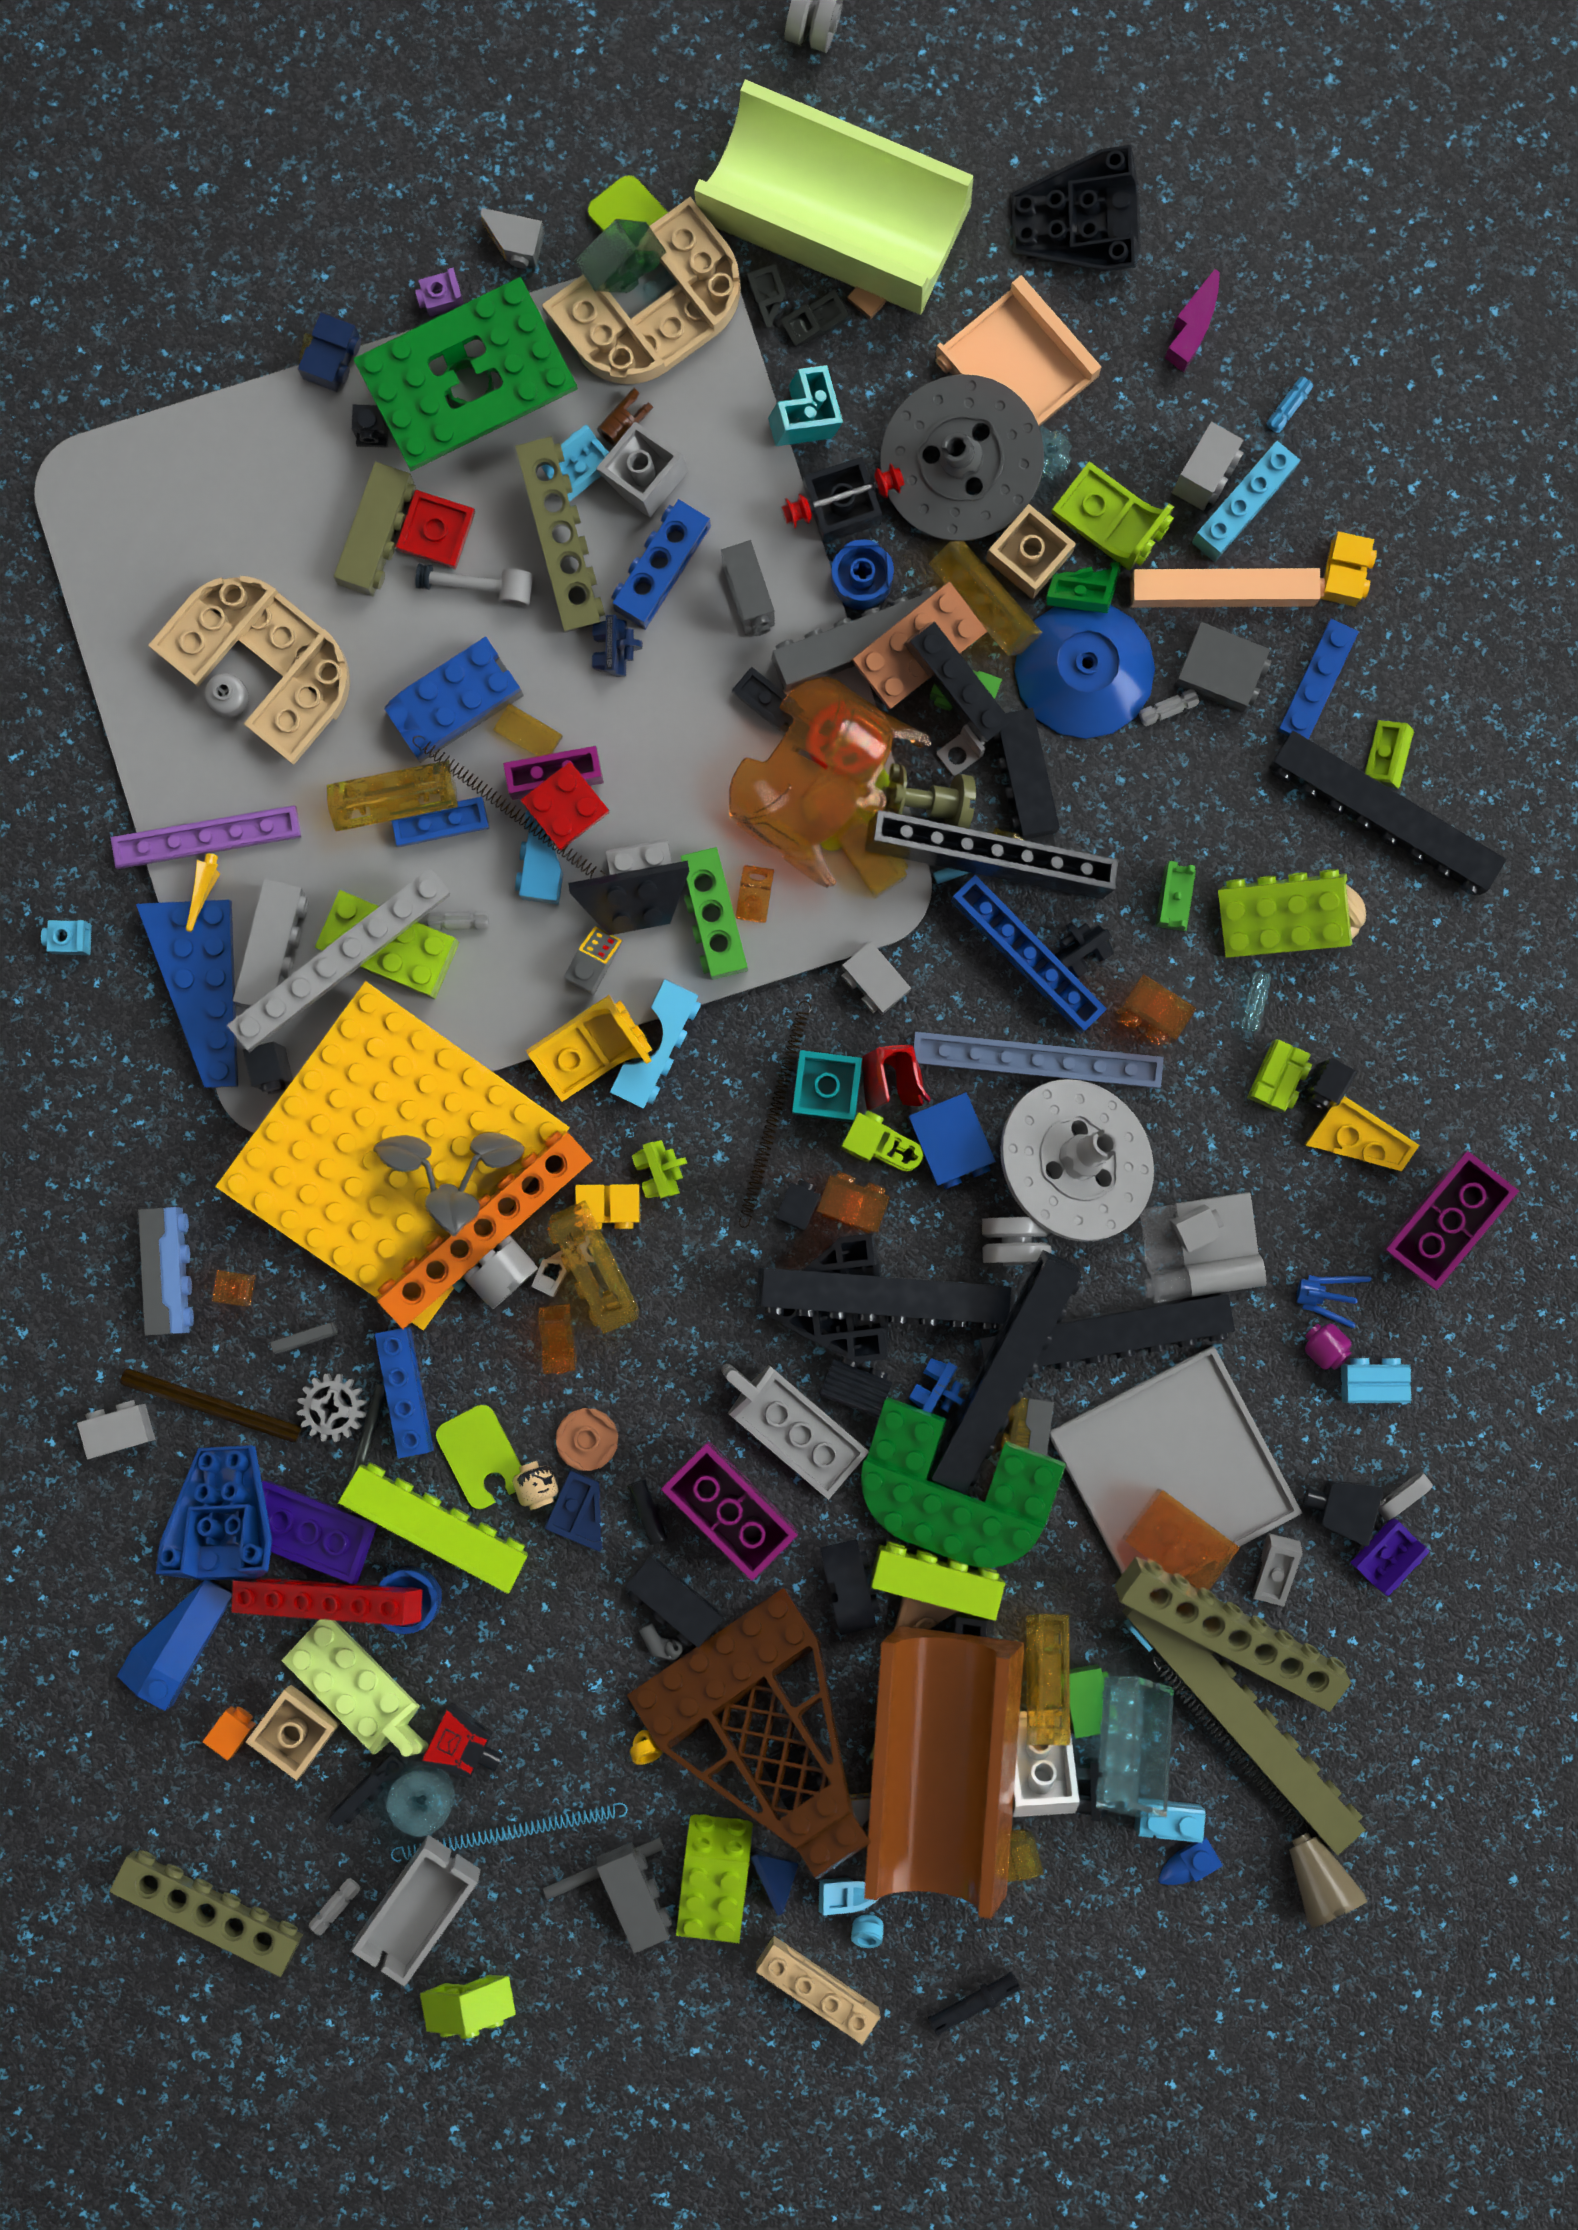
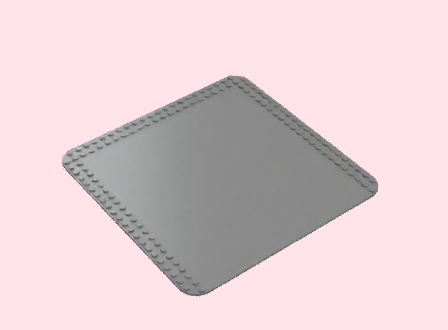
M660 260L647 269L637 268L629 261L594 272L630 319L678 285ZM577 278L530 292L529 294L572 374L578 390L413 471H410L390 431H388V448L361 447L356 445V437L351 429L353 404L376 405L353 358L406 332L361 345L357 355H352L348 364L350 367L348 379L345 384H340L338 392L303 380L298 371L299 365L74 435L58 444L41 464L36 477L34 491L37 512L136 832L293 805L297 807L301 838L212 853L218 856L216 863L218 866L216 869L220 876L211 889L206 901L228 899L232 901L235 991L264 878L301 887L309 901L305 919L299 918L297 926L302 931L299 946L297 949L292 948L290 958L294 961L292 974L320 953L315 948V945L339 890L381 906L431 867L451 893L446 900L429 913L440 912V914L445 915V912H470L474 914L475 911H486L489 915V926L486 929L472 927L471 929L446 930L444 927L442 930H438L455 937L460 943L436 999L357 968L260 1045L275 1042L286 1048L293 1079L365 981L494 1072L531 1060L526 1052L528 1048L608 995L611 996L615 1003L621 1000L635 1025H641L659 1019L651 1005L664 978L698 994L699 996L696 1001L704 1005L851 958L870 941L878 949L891 945L909 935L923 919L932 893V880L928 864L865 851L867 834L836 851L823 849L815 835L822 831L834 829L837 825V817L833 812L824 810L815 819L807 822L802 813L801 804L806 796L840 777L830 775L815 765L807 751L806 738L803 740L792 730L788 734L779 731L732 693V689L751 666L784 692L771 659L773 650H776V645L790 639L794 643L805 639V634L816 629H822L823 632L834 628L833 625L836 622L847 618L843 603L832 588L831 566L813 513L809 524L803 519L799 520L795 529L792 523L786 524L782 514L781 506L786 505L785 498L793 503L797 501L798 494L803 495L805 498H807L791 444L775 446L768 417L777 402L741 292L739 303L732 319L719 334L666 373L653 380L638 384L614 383L592 373L583 365L579 355L544 312L542 304ZM473 340L464 345L468 357L477 358L486 352L480 340ZM443 356L429 363V367L435 376L443 375L447 368ZM466 368L455 373L460 383L451 387L453 397L469 402L484 395L488 388L489 379L483 372L476 374L473 368ZM492 372L494 390L502 386L503 382L496 372ZM635 388L639 392L638 398L626 410L634 416L642 405L649 402L653 406V409L639 425L683 454L688 468L687 474L650 518L628 503L602 476L569 502L570 506H577L581 521L580 524L575 525L578 537L585 536L589 554L583 555L586 568L592 566L597 585L591 586L594 598L601 597L605 615L599 616L600 621H606V615L615 614L617 619L627 621V629H634V639L643 642V648L634 651L633 661H626V677H617L609 672L598 671L592 667V655L594 652H605L606 642L598 643L594 640L593 626L564 632L515 445L552 436L554 444L560 443L561 445L574 432L581 429L584 425H588L599 442L610 452L613 446L603 439L597 431V427L628 393ZM446 396V400H447L449 406H450L451 408H453V409H456V408L453 407L452 404L448 401L447 396ZM376 461L410 473L414 485H416V490L474 508L475 515L456 569L397 551L395 546L392 559L390 561L386 560L383 568L385 572L381 589L375 590L372 597L338 585L333 576ZM540 466L536 473L537 478L541 481H548V477ZM550 496L545 501V508L550 512H557L562 507V500L558 496ZM680 499L709 517L711 528L645 630L614 611L612 604L614 600L611 597L618 584H625L630 576L628 569L636 557L641 558L647 548L644 545L651 532H658L662 526L661 517L669 505L674 507L677 500ZM408 502L404 510V514H406V516L411 504ZM564 526L557 527L553 532V539L558 543H565L570 538V530ZM399 531L396 532L393 540L396 545L401 533ZM672 532L667 539L672 543H678L683 540L684 535L680 532ZM748 540L752 542L775 613V626L770 627L771 630L768 633L760 636H753L752 633L745 635L722 567L721 549ZM567 557L561 563V570L564 573L572 574L577 571L579 563L575 558ZM658 557L652 561L651 565L656 569H661L667 565L668 561L665 558ZM419 563L423 564V566L425 564L426 566L428 564L432 565L434 572L500 580L504 569L527 571L533 574L529 607L515 608L503 605L498 602V592L432 584L430 590H426L425 587L424 589L422 587L418 589L416 588L414 575ZM240 576H248L264 581L275 588L278 593L322 629H325L334 638L346 658L350 673V689L346 704L338 718L330 721L294 765L244 725V722L282 678L280 674L247 647L237 641L201 685L197 687L148 646L188 597L207 582L221 577L227 579ZM641 583L636 586L634 591L639 595H645L649 593L651 586ZM579 587L572 589L569 593L570 602L576 605L582 604L587 597L586 591ZM486 636L507 670L510 671L518 683L524 696L441 749L435 760L445 752L440 761L441 764L450 755L445 767L453 759L455 760L449 771L459 763L454 772L456 774L464 766L459 778L467 770L469 771L464 781L474 773L468 785L478 777L473 786L474 789L483 780L478 792L488 784L483 795L493 788L487 799L497 791L492 803L500 795L502 796L497 806L507 798L501 810L511 802L506 814L516 805L511 817L521 809L516 818L518 820L528 810L521 803V799H511L503 763L596 746L604 783L590 787L606 805L610 813L571 842L563 856L573 848L568 860L578 852L573 863L582 855L578 866L587 859L582 869L584 870L592 862L587 874L597 866L591 877L597 878L604 876L600 870L606 876L610 875L606 850L667 839L672 863L682 862V855L717 847L748 971L712 980L710 973L704 974L700 956L705 955L703 943L696 944L692 926L698 923L695 912L688 913L684 896L689 895L690 892L688 884L685 883L671 924L613 935L623 940L594 996L566 982L564 975L578 949L592 929L596 926L604 930L574 899L569 891L568 883L590 879L591 873L586 875V870L581 872V867L576 868L577 863L571 865L572 859L567 861V856L562 858V853L557 854L563 872L559 905L522 900L519 896L520 891H515L517 873H523L524 860H520V848L522 841L527 842L529 831L524 829V824L520 826L519 821L515 822V817L510 818V813L505 815V810L500 811V807L496 808V803L491 804V799L486 801V796L483 799L490 829L398 848L390 815L481 797V793L477 794V788L472 790V785L467 786V782L463 783V778L458 779V774L453 776V771L448 772V768L444 769V764L439 765V760L434 761V757L427 758L420 763L384 708L387 703L405 688ZM856 666L784 692L799 704L800 709L804 711V715L801 718L808 724L811 723L812 719L821 710L834 704H852L868 712L875 720L880 732V748L874 761L880 763L889 776L890 766L895 762L869 683ZM227 673L236 676L248 690V705L238 716L229 718L220 716L210 708L206 701V685L211 678L218 674ZM843 716L841 724L854 728L857 719ZM827 721L822 726L820 732L828 736L835 726ZM858 734V746H867V734ZM841 736L837 739L839 745L845 746L849 743V739ZM828 744L820 749L827 759L835 755L830 750ZM854 752L850 755L842 756L844 764L857 761ZM904 806L901 815L912 817L910 808ZM525 815L520 824H522L525 821ZM206 854L147 864L158 903L192 901L196 860L204 862ZM701 877L696 881L695 888L698 891L706 892L711 889L713 882L707 877ZM709 907L704 910L702 917L708 922H714L720 917V911L715 907ZM426 914L423 918H421V919H420L419 921H417V922H418V923H421V924H423V925L428 926V925H427V916H428V914ZM716 937L710 943L711 949L715 952H723L728 946L727 940L723 937ZM235 1004L236 1018L248 1008L239 1007ZM237 1039L238 1087L216 1088L221 1104L229 1116L243 1128L255 1133L284 1092L269 1095L268 1092H262L259 1088L251 1086L242 1050L246 1048Z

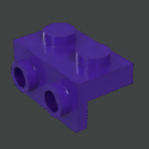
M1392 1518L1370 1540L1369 1546H1365L1350 1563L1370 1584L1385 1596H1389L1400 1586L1401 1582L1411 1571L1422 1562L1429 1553V1549L1419 1542L1397 1519Z

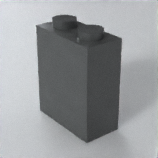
M1201 622L1195 631L1174 686L1187 691L1193 689L1197 695L1243 713L1248 705L1253 706L1259 695L1260 689L1256 687L1259 677L1265 678L1271 664V660L1267 659L1270 649Z

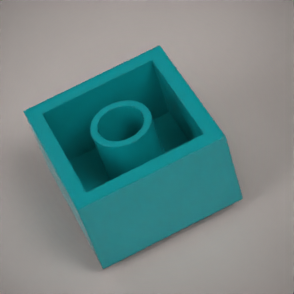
M800 1050L792 1115L854 1123L862 1058Z

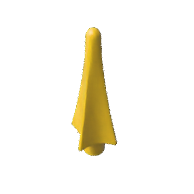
M212 853L206 854L204 862L196 860L193 895L186 924V931L188 932L193 930L197 917L220 876L216 869L218 866L216 864L218 856Z

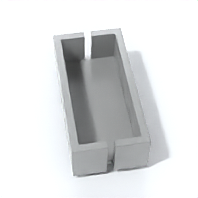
M264 878L233 1002L237 1006L250 1008L281 984L284 978L287 979L291 976L294 961L290 958L292 948H298L302 932L297 927L299 918L305 919L309 906V901L301 887Z
M427 1835L358 1933L351 1951L374 1967L379 1963L382 1950L385 1951L387 1954L385 1955L381 1972L404 1987L477 1885L481 1869L456 1854L454 1859L450 1857L452 1850L430 1835Z

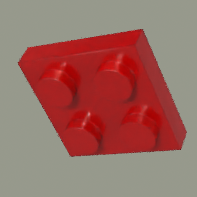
M415 489L396 545L397 551L456 569L475 515V509Z
M571 762L567 763L521 799V803L560 851L610 813L606 805Z

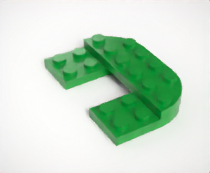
M888 1397L884 1402L861 1474L864 1499L877 1522L899 1539L970 1566L981 1568L999 1567L1010 1564L1024 1556L1037 1542L1047 1524L1067 1463L1006 1441L986 1501H980L927 1481L947 1419Z

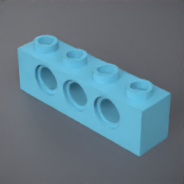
M1276 441L1197 532L1192 544L1216 562L1294 472L1300 459L1280 442Z

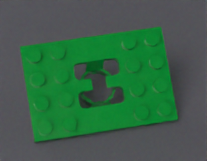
M521 277L353 358L410 471L420 468L578 390L572 374ZM473 340H480L486 352L477 358L468 357L464 348L465 344ZM443 356L447 368L443 375L435 376L429 367V363ZM473 368L476 374L483 372L489 379L488 388L484 395L469 402L453 397L451 387L460 383L455 373L462 369ZM492 372H496L503 382L502 386L494 390ZM446 396H447L448 401H449V402L452 404V406L455 407L456 409H453V408H451V407L449 406V404H448V402H447V400H446Z

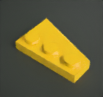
M1345 1096L1338 1106L1330 1107L1304 1144L1399 1171L1404 1169L1420 1146Z

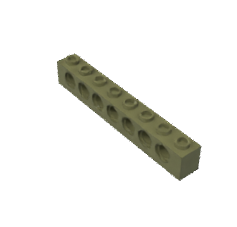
M1135 1556L1114 1585L1120 1602L1328 1712L1332 1710L1351 1684L1345 1671L1346 1666L1337 1658H1327L1321 1655L1311 1644L1305 1643L1303 1645L1295 1641L1288 1632L1282 1629L1278 1631L1272 1629L1260 1617L1255 1615L1250 1617L1244 1614L1234 1603L1229 1601L1224 1603L1218 1600L1209 1590L1195 1588L1183 1576L1176 1573L1171 1575L1165 1572L1153 1560L1148 1559L1145 1561ZM1161 1588L1157 1592H1152L1154 1589ZM1188 1602L1183 1606H1178L1181 1603ZM1214 1616L1209 1620H1205L1207 1617Z

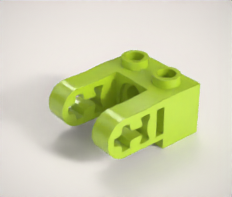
M868 1110L865 1115L858 1113L840 1150L867 1163L874 1157L903 1172L911 1171L921 1163L923 1152L919 1144L881 1124L883 1118ZM895 1141L899 1143L896 1150L904 1153L907 1149H910L912 1151L911 1157L915 1160H910L905 1164L902 1162L903 1156L894 1152L892 1157L887 1154L893 1148Z

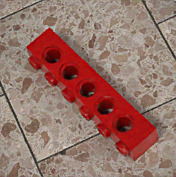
M261 1577L258 1579L233 1580L232 1613L402 1626L421 1621L422 1589Z

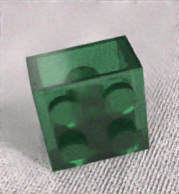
M616 219L574 261L594 291L628 293L638 286V280L645 273L653 271L660 264L659 259L667 251L647 222Z

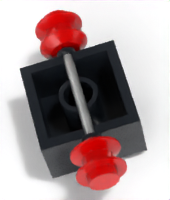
M859 457L803 476V486L807 498L798 494L797 501L793 503L785 498L786 505L781 506L786 524L792 523L795 529L799 520L803 519L809 524L813 513L823 544L881 525L882 512L875 492L878 491L884 498H887L888 491L892 489L900 494V487L904 486L901 470L899 467L894 469L892 463H890L889 469L886 472L876 468L873 476L874 479L870 480L863 457Z

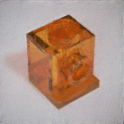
M217 1270L212 1301L238 1306H251L256 1275Z

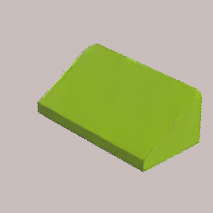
M1378 720L1365 774L1388 787L1399 788L1414 733V730L1407 723Z

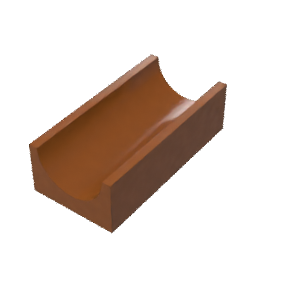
M899 1626L882 1641L868 1833L871 1843L868 1844L864 1899L877 1901L882 1896L905 1891L935 1892L966 1900L977 1907L979 1910L978 1917L991 1919L1007 1896L1025 1642Z

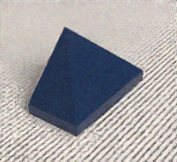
M758 1848L751 1850L752 1862L777 1916L784 1913L798 1863Z

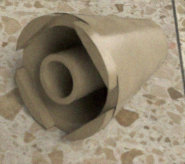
M1306 1833L1292 1840L1294 1847L1290 1848L1289 1852L1306 1918L1311 1928L1336 1919L1337 1916L1348 1913L1368 1902L1364 1892L1318 1836L1311 1838L1310 1834Z

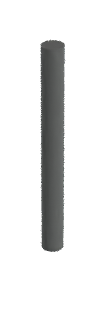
M660 1837L635 1848L636 1852L641 1850L645 1858L665 1849ZM597 1865L544 1887L543 1891L547 1900L600 1878Z

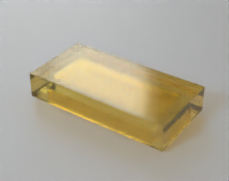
M510 703L493 729L494 732L536 757L553 754L563 738L561 733Z

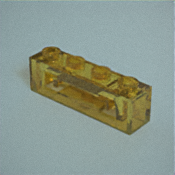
M447 760L445 767L450 764L449 760ZM439 762L328 784V810L335 831L458 807L457 789L453 772H448V768H443L444 764L439 765ZM429 794H439L441 801L421 805L419 799L420 796H423L424 802H429ZM366 807L370 808L369 816L352 819L353 810L359 809L361 815H365Z
M586 1200L551 1215L549 1227H547L549 1237L553 1244H559L563 1252L561 1255L562 1263L567 1272H573L577 1280L574 1282L576 1291L581 1299L586 1298L591 1308L588 1309V1314L595 1327L600 1326L603 1334L637 1320L639 1308ZM586 1236L590 1240L588 1248L609 1290L603 1292V1298L599 1295L600 1287L579 1247L580 1244L586 1242Z
M1069 1615L1026 1616L1027 1745H1070ZM1059 1635H1061V1644H1059Z

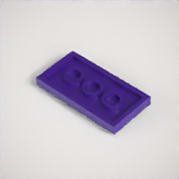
M268 1480L262 1481L272 1537L271 1552L350 1584H357L378 1524Z

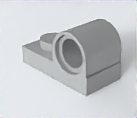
M1270 1533L1266 1536L1261 1556L1262 1567L1253 1590V1599L1280 1606L1285 1605L1303 1554L1300 1541Z

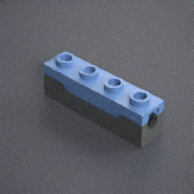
M180 1207L139 1209L145 1336L190 1333L189 1326H193L194 1322L193 1309L188 1307V1295L192 1293L191 1277L186 1275V1263H190L189 1245H185L184 1232H188L189 1228L188 1216L186 1213H183V1208Z

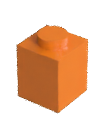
M231 1706L224 1711L203 1740V1743L228 1761L236 1754L257 1724L251 1720L253 1717L248 1711L241 1707L235 1709Z

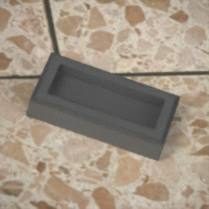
M331 1322L272 1341L270 1344L273 1353L278 1354L338 1335L337 1333L339 1332L336 1322Z

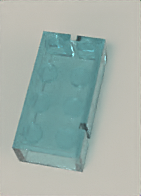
M1137 1676L1105 1677L1102 1694L1103 1710L1100 1725V1754L1098 1758L1099 1772L1103 1773L1102 1778H1098L1096 1808L1132 1817H1167L1173 1687L1157 1682L1153 1683V1681Z

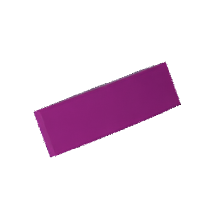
M1216 269L1213 270L1183 308L1173 326L1180 333L1168 347L1164 358L1183 373L1195 357L1215 310L1220 272Z

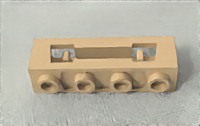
M775 1936L772 1937L756 1962V1972L862 2045L880 2019L878 2006Z

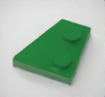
M1120 562L1110 563V569L1093 572L1092 567H1088L1076 572L1054 574L1047 594V605L1108 613L1120 574Z

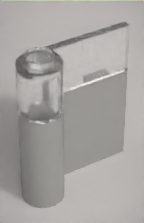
M1250 1192L1144 1208L1139 1215L1148 1279L1143 1280L1146 1298H1152L1153 1303L1266 1286V1271L1263 1259L1258 1252ZM1204 1204L1211 1211L1216 1209L1224 1225L1219 1228L1223 1237L1188 1253L1183 1248L1170 1220Z

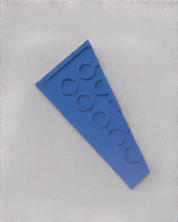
M229 899L205 901L191 932L186 931L191 901L136 904L204 1087H238L237 1037L227 1026L236 1019V1008L233 1002L235 979L232 901Z

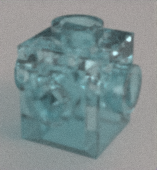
M1041 425L1040 431L1044 444L1042 478L1047 476L1053 480L1057 472L1063 474L1073 458L1069 456L1073 445L1069 444L1067 437L1060 432H1051Z

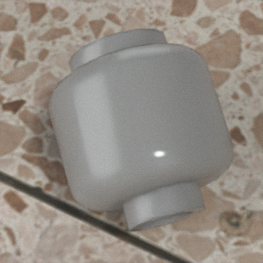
M227 673L218 674L210 679L205 689V698L208 705L220 716L228 718L238 716L248 705V690L243 682L234 675Z

